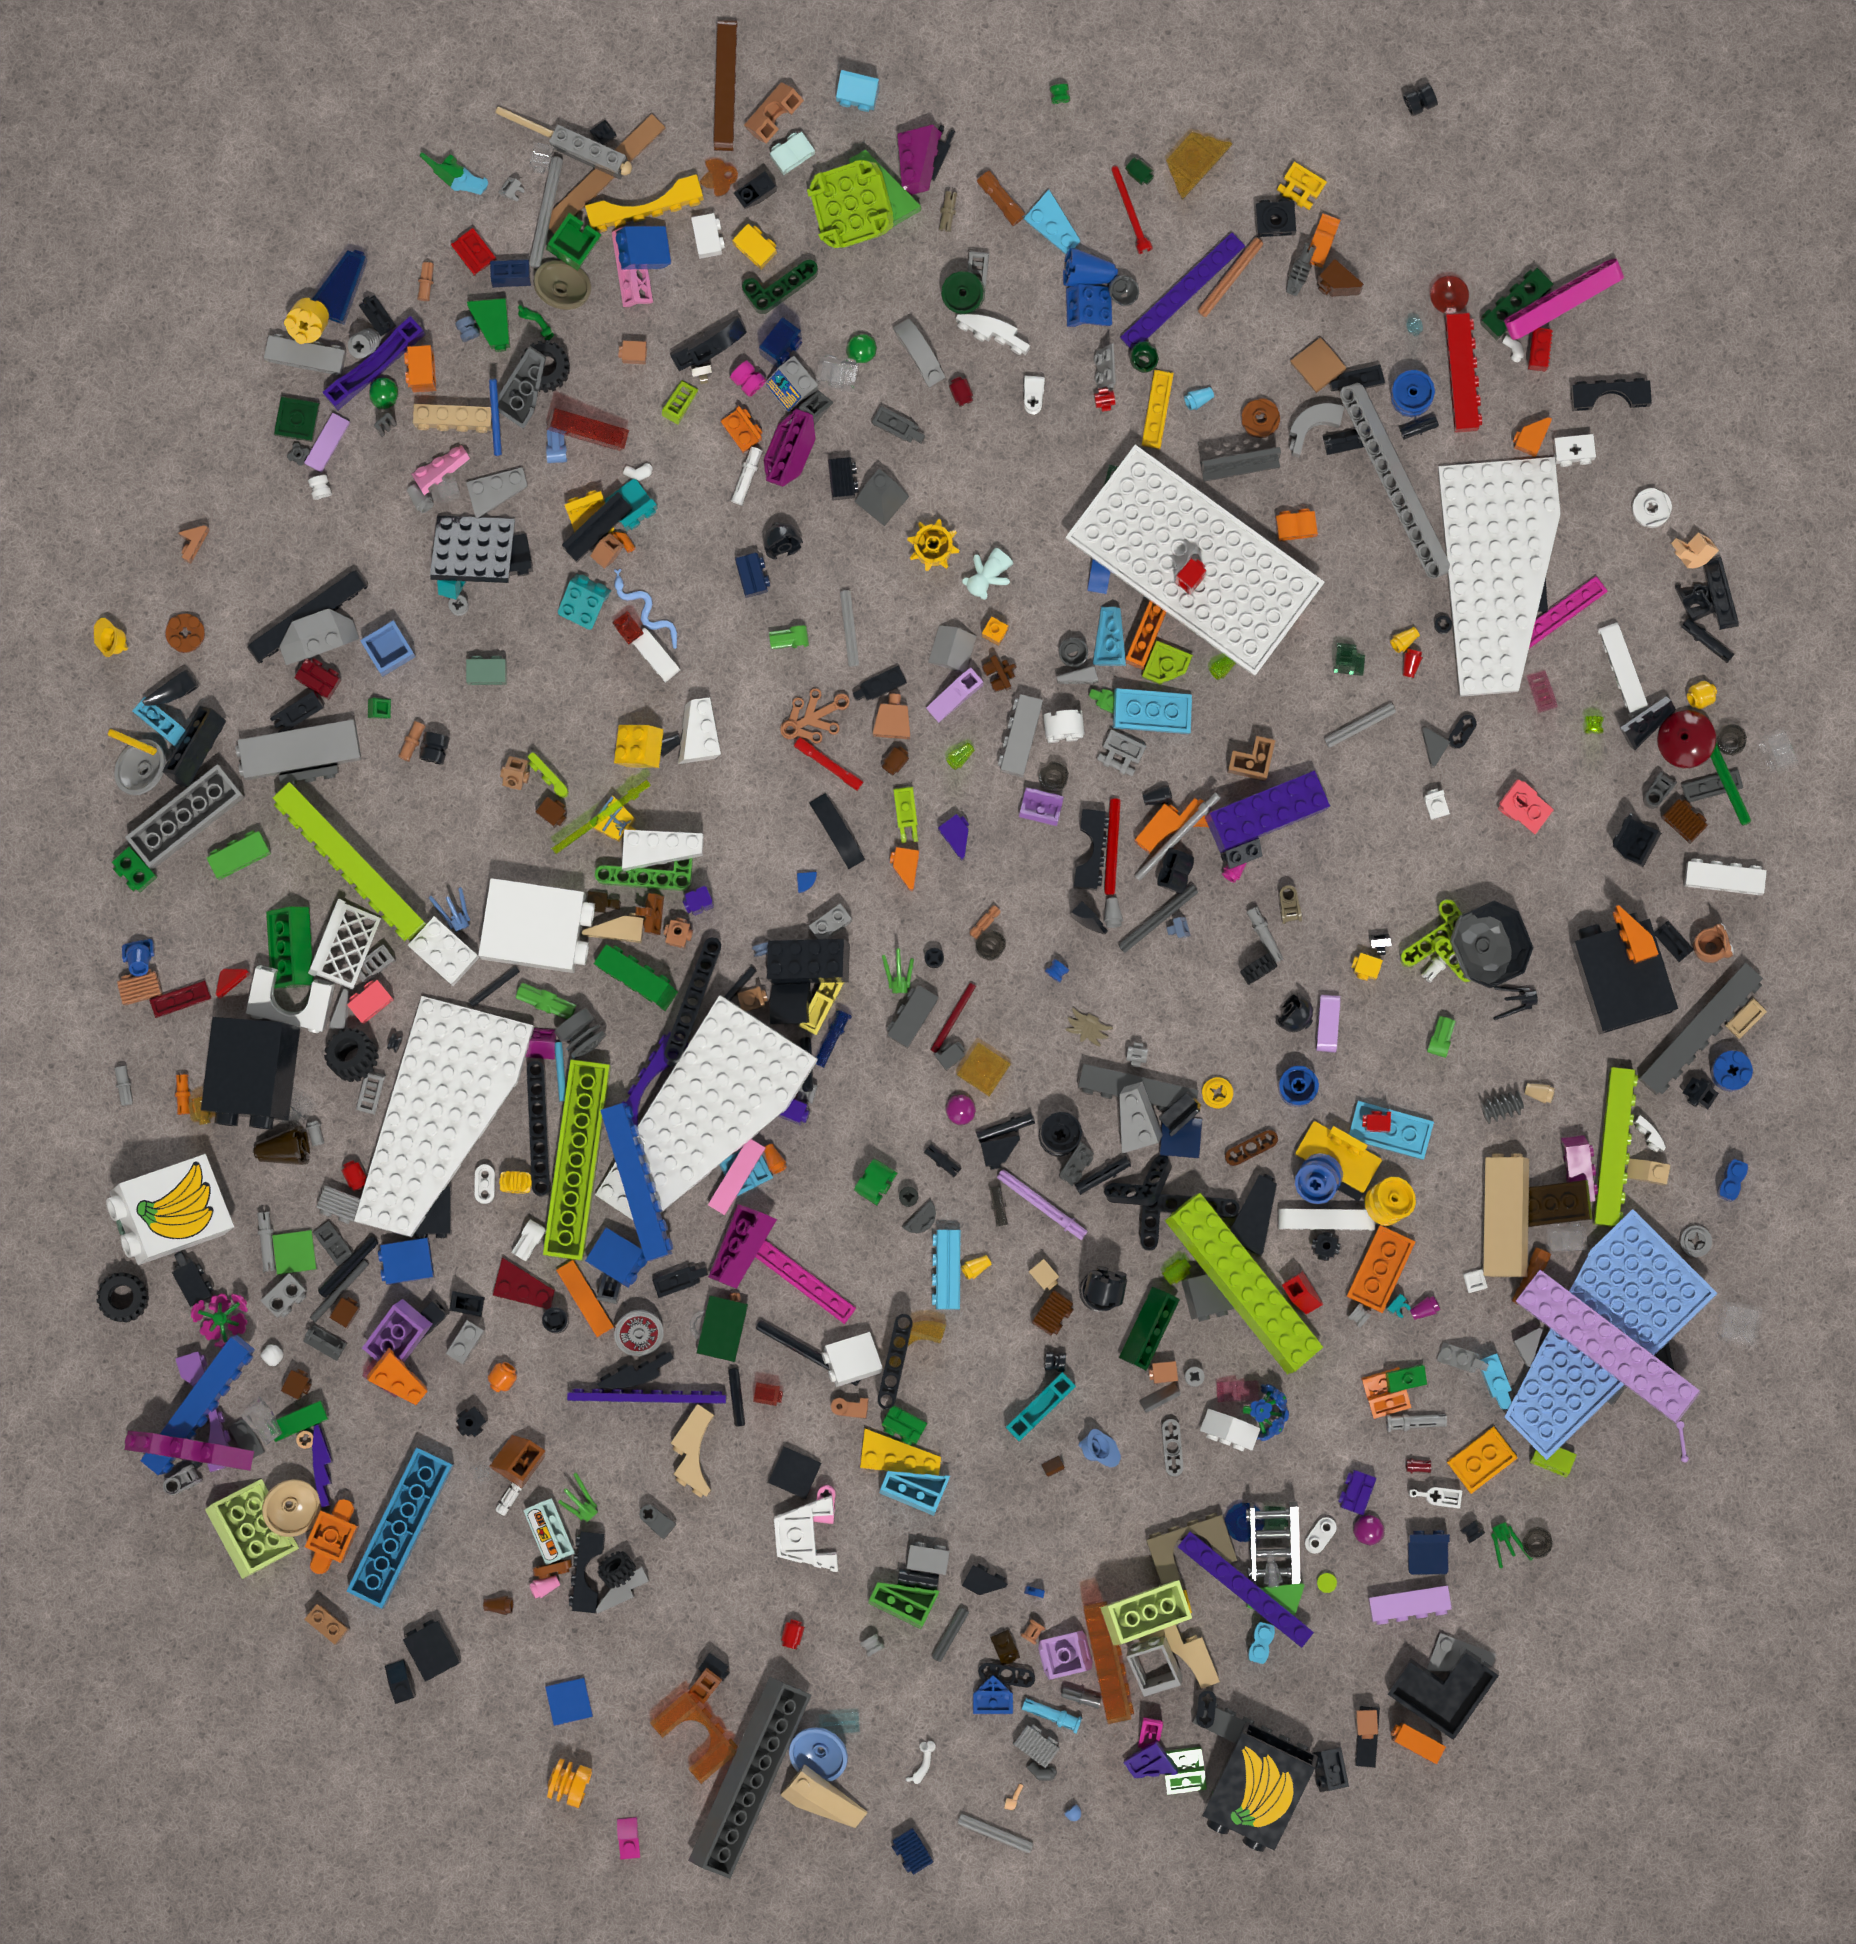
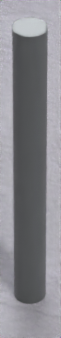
M364 1259L310 1317L311 1320L316 1323L366 1269L369 1264Z

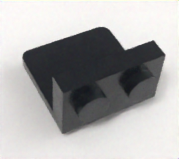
M526 534L514 535L510 576H527L529 572H534L528 538Z
M1630 813L1623 820L1619 834L1613 839V848L1623 859L1644 867L1662 833L1643 824L1635 814Z

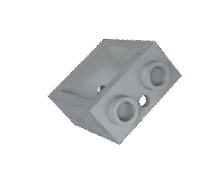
M1165 1636L1152 1637L1146 1642H1136L1128 1647L1126 1657L1144 1697L1181 1685L1183 1676ZM1162 1648L1172 1672L1147 1679L1137 1656Z

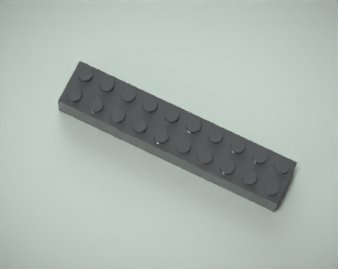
M769 1677L688 1861L705 1870L731 1879L808 1705L811 1694Z

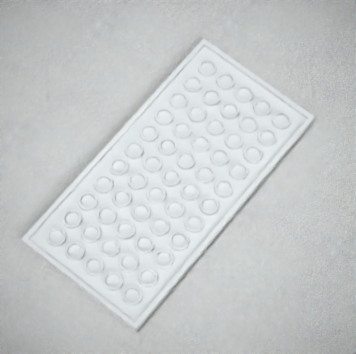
M1134 445L1066 536V540L1253 676H1256L1325 583L1137 445ZM1192 558L1193 560H1200L1206 566L1205 569L1207 571L1203 581L1189 595L1175 581L1178 573Z

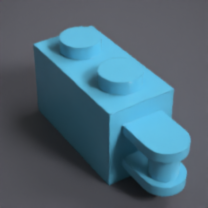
M1494 1354L1481 1359V1361L1489 1364L1487 1371H1480L1491 1398L1496 1397L1501 1409H1509L1512 1402L1508 1392L1511 1391V1387L1498 1355Z

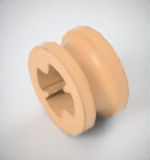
M309 1431L300 1432L296 1438L298 1446L303 1449L312 1447L313 1434ZM308 1434L311 1442L304 1446L302 1445L303 1442H300V1438Z

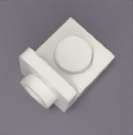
M1438 789L1428 791L1427 795L1424 796V801L1430 819L1433 820L1449 815L1444 790L1438 791Z

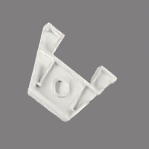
M833 1496L822 1498L774 1517L777 1557L799 1563L804 1562L812 1564L814 1567L831 1569L830 1571L838 1572L837 1552L816 1553L813 1516L834 1514Z

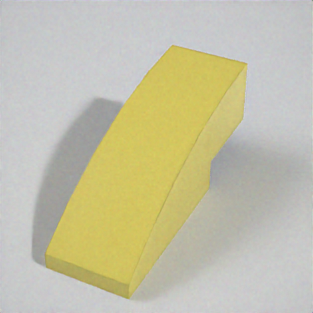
M845 982L821 983L809 1005V1023H800L799 1027L817 1035Z

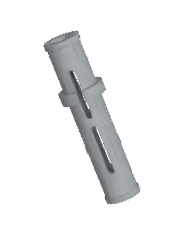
M1258 906L1247 911L1246 913L1254 926L1253 930L1257 932L1266 953H1270L1275 963L1283 960L1269 932L1268 923L1264 921Z
M263 1212L257 1213L259 1231L257 1232L260 1235L263 1272L269 1271L268 1263L270 1271H276L270 1212H264L265 1220H263Z

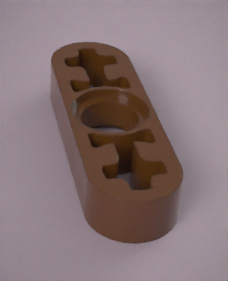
M1272 1130L1264 1131L1229 1149L1225 1154V1160L1230 1166H1237L1273 1148L1278 1142V1136ZM1266 1134L1269 1136L1273 1135V1144L1270 1145L1267 1142L1262 1145L1264 1149L1261 1150L1260 1144L1256 1139L1260 1138L1261 1142L1266 1138ZM1248 1143L1256 1144L1257 1151L1254 1154H1249L1246 1151ZM1242 1147L1243 1153L1247 1158L1243 1159V1155L1237 1158L1238 1162L1230 1161V1153L1237 1154L1241 1152L1238 1148Z

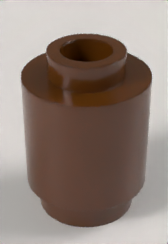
M900 746L898 749L894 747L883 760L884 763L881 767L893 776L909 760L907 755L909 753Z

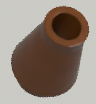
M502 1596L484 1599V1611L503 1615L512 1614L513 1598Z

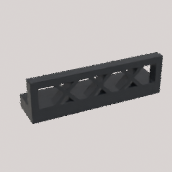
M617 492L562 544L563 549L577 563L633 508Z

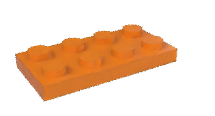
M1379 1225L1346 1297L1383 1313L1415 1245V1241Z

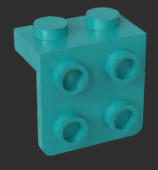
M632 479L605 499L606 503L619 492L623 499L633 508L620 521L626 532L637 528L643 519L652 517L658 509L657 504L653 499H650L636 479Z
M576 574L569 582L558 609V614L591 630L611 590L601 583L589 580L585 575Z

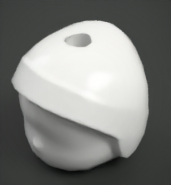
M270 1344L265 1347L260 1356L269 1366H276L283 1358V1351L278 1346Z

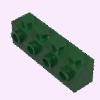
M1152 1287L1119 1358L1147 1371L1180 1299Z

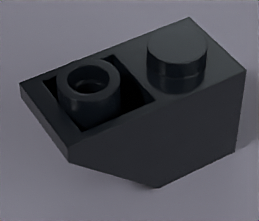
M764 171L735 191L734 195L743 208L747 209L760 204L777 192V188L766 171Z
M978 1563L977 1567L972 1566L962 1586L977 1595H982L1006 1588L1008 1584L1005 1583V1577L997 1573L994 1576L987 1573L989 1569Z

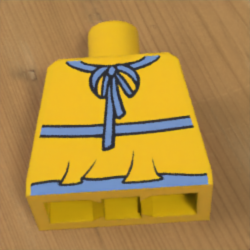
M614 796L609 799L590 824L594 830L618 842L624 836V830H636L631 826L635 818Z

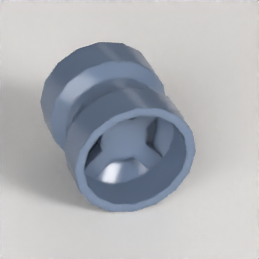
M472 316L462 318L455 323L457 330L461 332L462 342H467L480 335L478 328L474 326L475 321Z

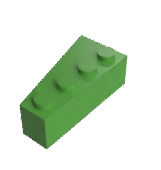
M866 150L849 159V164L854 161L867 160L875 162L880 168L893 211V227L921 211V205Z

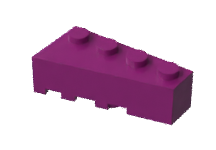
M738 1204L708 1278L737 1289L777 1219Z

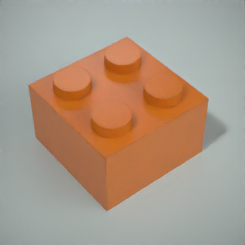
M431 345L407 347L408 353H404V359L407 369L409 368V372H405L408 388L411 387L413 393L436 391L435 359Z

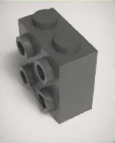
M1208 1275L1182 1281L1191 1320L1198 1319L1199 1322L1209 1320L1210 1315L1214 1314L1217 1317L1226 1316L1228 1311L1234 1309Z

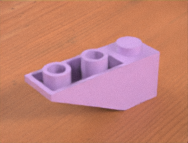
M970 667L926 709L939 723L983 686V681Z

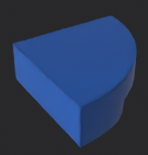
M817 872L797 873L798 893L806 892L813 886L816 881Z
M1027 1586L1024 1593L1043 1598L1045 1591Z

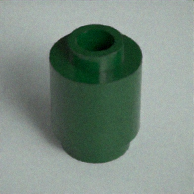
M1134 157L1125 168L1128 171L1127 174L1141 186L1144 183L1148 185L1154 178V170L1141 159Z

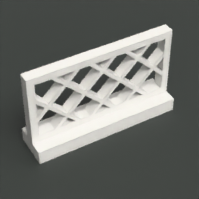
M338 899L308 974L318 975L353 989L381 918L345 904V901ZM346 910L353 912L356 920L347 923L344 917ZM368 918L375 921L373 928L365 930L362 920ZM359 923L362 932L353 935L349 926ZM346 927L350 937L340 941L337 932ZM364 935L367 944L359 948L354 938ZM352 940L355 950L346 953L342 943ZM339 945L343 955L333 958L330 950L332 947ZM357 952L360 962L351 965L348 956ZM345 958L349 967L339 970L335 961ZM332 962L336 972L332 974L322 972L324 965ZM350 970L353 975L352 982L343 980L340 973Z

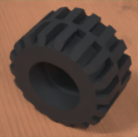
M541 340L538 341V344H530L532 348L545 357L553 358L556 362L554 372L548 376H542L539 392L543 390L544 393H548V390L556 391L558 386L561 388L563 382L567 381L568 374H570V364L564 349L559 347L557 343L554 342L552 344L548 340L545 343H542Z
M346 1028V1031H338V1035L334 1034L332 1036L333 1039L331 1041L328 1040L327 1044L329 1046L325 1047L324 1050L327 1066L344 1081L353 1082L355 1079L358 1082L361 1081L362 1077L364 1079L367 1078V1074L374 1071L373 1066H377L378 1062L376 1059H379L375 1043L364 1032L356 1028L353 1030ZM358 1048L356 1056L352 1060L345 1062L347 1054L351 1050Z
M124 1272L111 1274L112 1276L106 1277L105 1281L99 1285L100 1289L99 1291L97 1290L98 1299H96L97 1303H99L100 1311L104 1313L103 1315L121 1323L130 1322L131 1320L138 1319L139 1315L142 1316L144 1309H147L148 1306L147 1300H149V1296H147L148 1289L144 1286V1282L137 1276ZM119 1286H127L133 1292V1302L126 1309H118L112 1303V1294Z

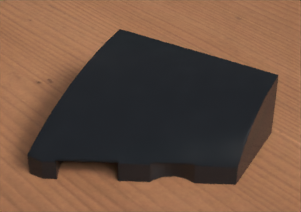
M1681 584L1675 585V590L1690 620L1694 622L1715 612L1708 585L1694 584L1693 587L1681 588ZM1693 604H1698V605H1700V606L1692 607V608H1691V606H1692Z
M1083 901L1071 912V917L1082 926L1101 934L1108 932L1098 916Z

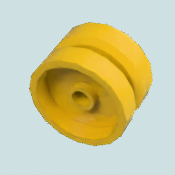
M1399 1177L1384 1179L1371 1187L1365 1197V1208L1368 1215L1374 1222L1384 1226L1393 1225L1406 1218L1414 1211L1416 1205V1197L1412 1187L1407 1181Z

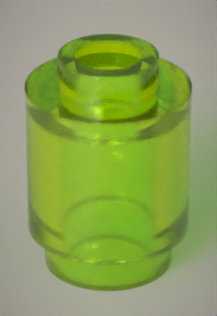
M1177 1258L1164 1268L1165 1271L1162 1272V1275L1170 1285L1177 1284L1191 1273L1189 1269L1192 1267L1185 1258L1183 1260Z

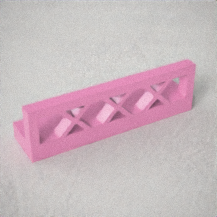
M621 227L612 232L623 307L653 303L648 269L622 270L619 249L616 243V232L623 228ZM637 270L642 273V280L637 277ZM640 288L645 292L646 299L640 298Z

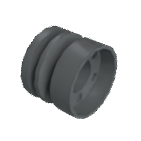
M587 1008L570 1017L554 1031L562 1043L568 1040L572 1041L566 1048L568 1052L577 1048L571 1054L573 1059H577L594 1050L607 1036L604 1031L595 1035L601 1028L599 1024L591 1028L589 1027L594 1017Z

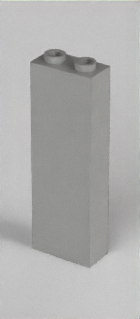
M354 720L238 740V745L235 746L237 757H241L242 764L239 765L240 776H244L245 780L362 760Z

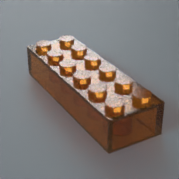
M1107 1601L1083 1605L1107 1724L1131 1720V1715H1134L1132 1703H1128L1127 1700L1130 1690L1128 1683L1123 1681V1675H1126L1124 1663L1119 1662L1118 1656L1122 1655L1120 1645L1113 1646L1100 1608L1109 1604H1107Z

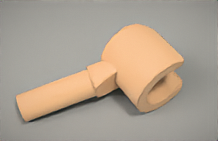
M1022 1784L1018 1785L1013 1799L1006 1798L1005 1809H1015L1018 1796L1023 1788Z

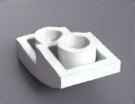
M1641 1115L1638 1116L1634 1122L1637 1125L1636 1129L1644 1135L1646 1133L1650 1134L1645 1140L1649 1143L1647 1146L1654 1152H1658V1150L1663 1152L1666 1147L1658 1132Z

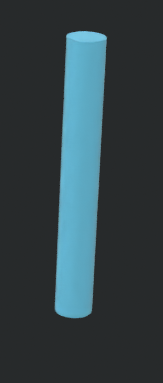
M556 1042L555 1058L559 1102L565 1101L566 1083L562 1042Z

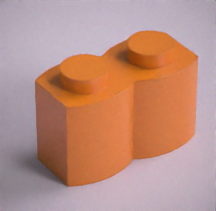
M1301 509L1298 510V513L1292 514L1291 511H1282L1275 517L1278 541L1312 538L1318 535L1315 511Z

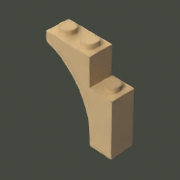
M697 1404L671 1444L674 1445L673 1450L681 1456L683 1453L687 1454L674 1473L677 1476L675 1480L684 1487L686 1484L693 1487L692 1492L701 1498L703 1495L707 1497L711 1489L707 1485L701 1471L700 1446L706 1428L715 1415Z
M1175 1624L1138 1638L1139 1642L1143 1643L1152 1637L1165 1636L1171 1651L1181 1657L1191 1668L1201 1689L1220 1682L1202 1637L1198 1638L1197 1635L1185 1639L1187 1643L1183 1644Z

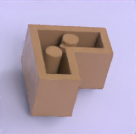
M1256 736L1252 755L1233 751L1228 773L1266 781L1275 740Z

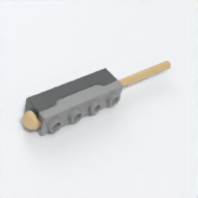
M499 106L496 109V114L549 137L552 148L564 155L620 180L623 175H628L632 171V165L626 155L560 125H557L555 131H552Z

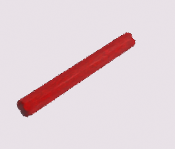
M1117 798L1110 800L1104 889L1106 895H1114L1116 886L1121 800Z

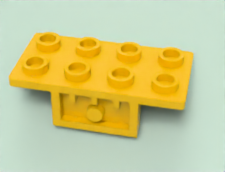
M1316 1121L1312 1123L1295 1153L1296 1156L1303 1160L1318 1153L1327 1154L1335 1158L1343 1171L1342 1182L1361 1193L1365 1192L1382 1162L1381 1158L1366 1150L1368 1145L1335 1126L1330 1130Z

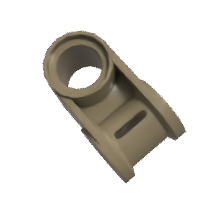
M1284 886L1279 892L1282 924L1294 920L1301 922L1302 914L1297 891L1293 886ZM1284 890L1292 891L1293 898L1291 900L1284 899Z

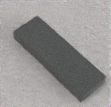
M1739 770L1729 771L1737 790L1743 789ZM1719 775L1681 784L1685 800L1688 803L1726 793Z

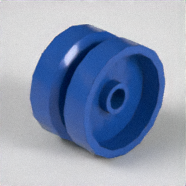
M1405 371L1397 377L1393 384L1390 395L1393 407L1403 416L1417 417L1422 415L1433 402L1435 394L1434 383L1422 371Z
M1318 1153L1305 1159L1295 1177L1297 1192L1304 1200L1310 1203L1322 1204L1328 1202L1333 1198L1343 1181L1341 1165L1335 1158L1327 1154Z

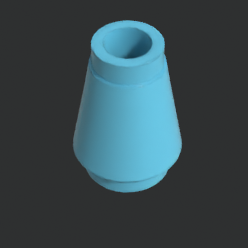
M1210 387L1188 392L1184 396V401L1189 410H1197L1214 398V393Z

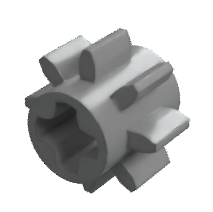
M1134 1042L1133 1047L1128 1046L1126 1061H1131V1066L1140 1067L1141 1063H1146L1148 1049L1143 1048V1043Z

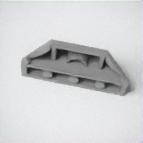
M328 608L292 621L279 648L285 664L288 665L358 640L359 636L353 620Z

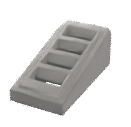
M970 251L967 272L983 274L980 279L986 289L990 253ZM983 258L984 262H975L973 259ZM973 265L983 266V270L972 269Z
M1093 666L1057 676L1056 679L1059 684L1098 683V677Z
M384 944L365 958L362 966L369 975L366 977L361 970L358 975L364 984L396 961ZM381 952L386 957L387 961L384 962L382 958L379 956ZM374 957L380 962L381 965L379 967L373 961ZM370 962L375 970L372 972L366 963Z
M343 989L329 1024L330 1029L346 1030L349 1011L347 1004L349 1003L350 992L346 989Z
M369 1072L367 1074L368 1077L363 1080L356 1110L375 1115L386 1075ZM369 1078H373L380 1081L379 1084H377L374 1082H370L368 1080ZM366 1087H375L377 1088V1092L366 1089ZM364 1094L375 1096V1100L364 1097ZM362 1101L373 1103V1108H366L369 1106L362 1105Z

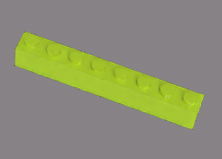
M1611 1067L1609 1070L1597 1183L1598 1195H1596L1593 1225L1615 1227L1623 1219V1212L1620 1209L1621 1204L1625 1202V1192H1622L1623 1184L1627 1183L1628 1173L1624 1171L1625 1164H1629L1630 1153L1626 1152L1627 1145L1631 1144L1632 1134L1629 1133V1125H1633L1634 1114H1631V1106H1635L1636 1094H1633V1086L1636 1087L1638 1075H1635V1070Z

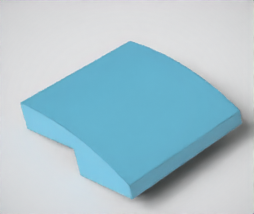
M741 1150L730 1155L719 1164L725 1176ZM762 1156L737 1196L773 1178Z

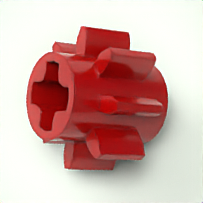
M1107 387L1098 388L1099 393L1094 394L1096 408H1101L1102 412L1110 411L1111 406L1116 405L1114 392L1108 391Z

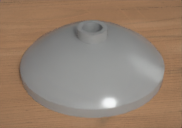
M142 739L138 741L156 748L157 752L155 755L129 745L123 750L116 762L114 771L116 784L123 792L129 795H141L150 791L163 775L162 771L166 765L165 753L162 747L152 740Z

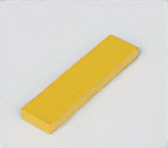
M1154 370L1141 446L1161 449L1174 373Z

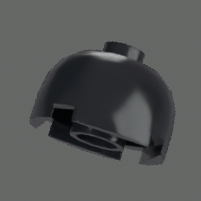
M774 523L766 531L763 538L764 550L771 559H777L776 556L788 552L787 556L795 554L801 549L800 544L803 543L799 531L788 523Z
M1299 992L1297 993L1298 996L1293 994L1286 1000L1282 1006L1286 1008L1281 1017L1276 1016L1275 1023L1288 1032L1294 1033L1304 1028L1307 1029L1313 1022V1006Z

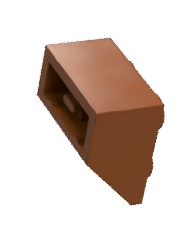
M512 1435L489 1467L522 1489L545 1458V1450L528 1439Z

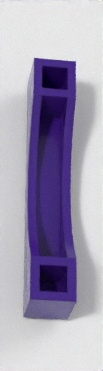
M411 316L407 318L367 359L324 390L322 393L325 398L339 411L407 352V347L414 346L425 336L424 331Z
M671 1032L668 1035L664 1034L659 1041L661 1045L657 1052L653 1051L648 1060L651 1063L647 1069L643 1068L638 1076L640 1078L638 1084L632 1085L628 1092L630 1097L626 1102H622L631 1106L633 1111V1117L631 1118L633 1124L637 1127L638 1108L646 1087L656 1075L669 1067L664 1062V1051ZM676 1035L674 1036L677 1041L683 1040ZM669 1052L667 1054L668 1057L671 1059H676L678 1057L677 1053L675 1052Z

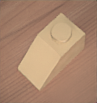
M1629 1159L1626 1172L1628 1173L1627 1178L1664 1186L1668 1181L1670 1165Z

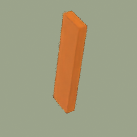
M574 1260L557 1269V1273L596 1337L598 1338L614 1328Z

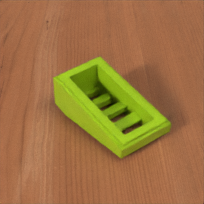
M681 381L662 409V416L678 425L699 389ZM685 387L690 390L688 391L691 393L690 396L682 393L681 389ZM679 395L682 398L686 399V402H683L682 400L678 399L677 396ZM673 403H677L678 405L682 406V408L680 409L674 406Z

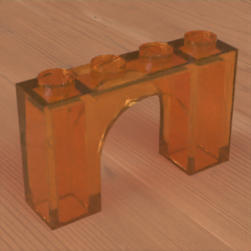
M685 1692L652 1720L650 1724L662 1738L684 1721H697L707 1728L710 1734V1747L706 1754L689 1768L690 1772L702 1784L735 1756L738 1745L732 1738L728 1740L723 1735L726 1731L719 1723L716 1725L710 1719L713 1716L706 1707L702 1709L697 1704L700 1700L693 1692L690 1694Z

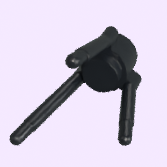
M1495 986V990L1522 992L1519 996L1505 997L1504 999L1505 1001L1520 1000L1521 1005L1524 1004V1006L1493 1017V1019L1498 1020L1523 1010L1532 1009V1005L1538 1004L1536 989Z

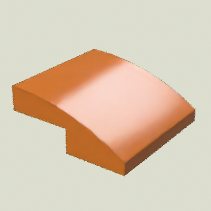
M1399 1367L1361 1378L1373 1419L1412 1408L1407 1389L1393 1393L1387 1392L1386 1372L1399 1370Z

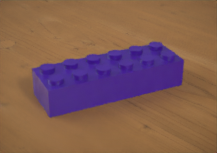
M1312 771L1210 812L1205 819L1220 853L1326 811L1330 804L1316 772Z

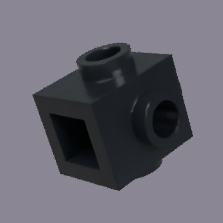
M1692 1077L1682 1092L1688 1098L1687 1102L1694 1107L1699 1105L1707 1110L1719 1094L1711 1087L1712 1084L1704 1078L1698 1080Z
M1323 1232L1322 1235L1318 1234L1317 1239L1313 1238L1311 1250H1314L1313 1255H1317V1259L1329 1261V1258L1333 1259L1335 1255L1339 1254L1340 1243H1337L1338 1238H1334V1234ZM1323 1243H1329L1330 1248L1328 1250H1325L1323 1248Z
M474 1406L469 1411L465 1409L457 1415L459 1419L456 1421L458 1424L456 1428L462 1436L467 1435L471 1437L473 1435L475 1438L483 1431L482 1427L488 1421ZM472 1419L473 1425L469 1427L467 1423Z

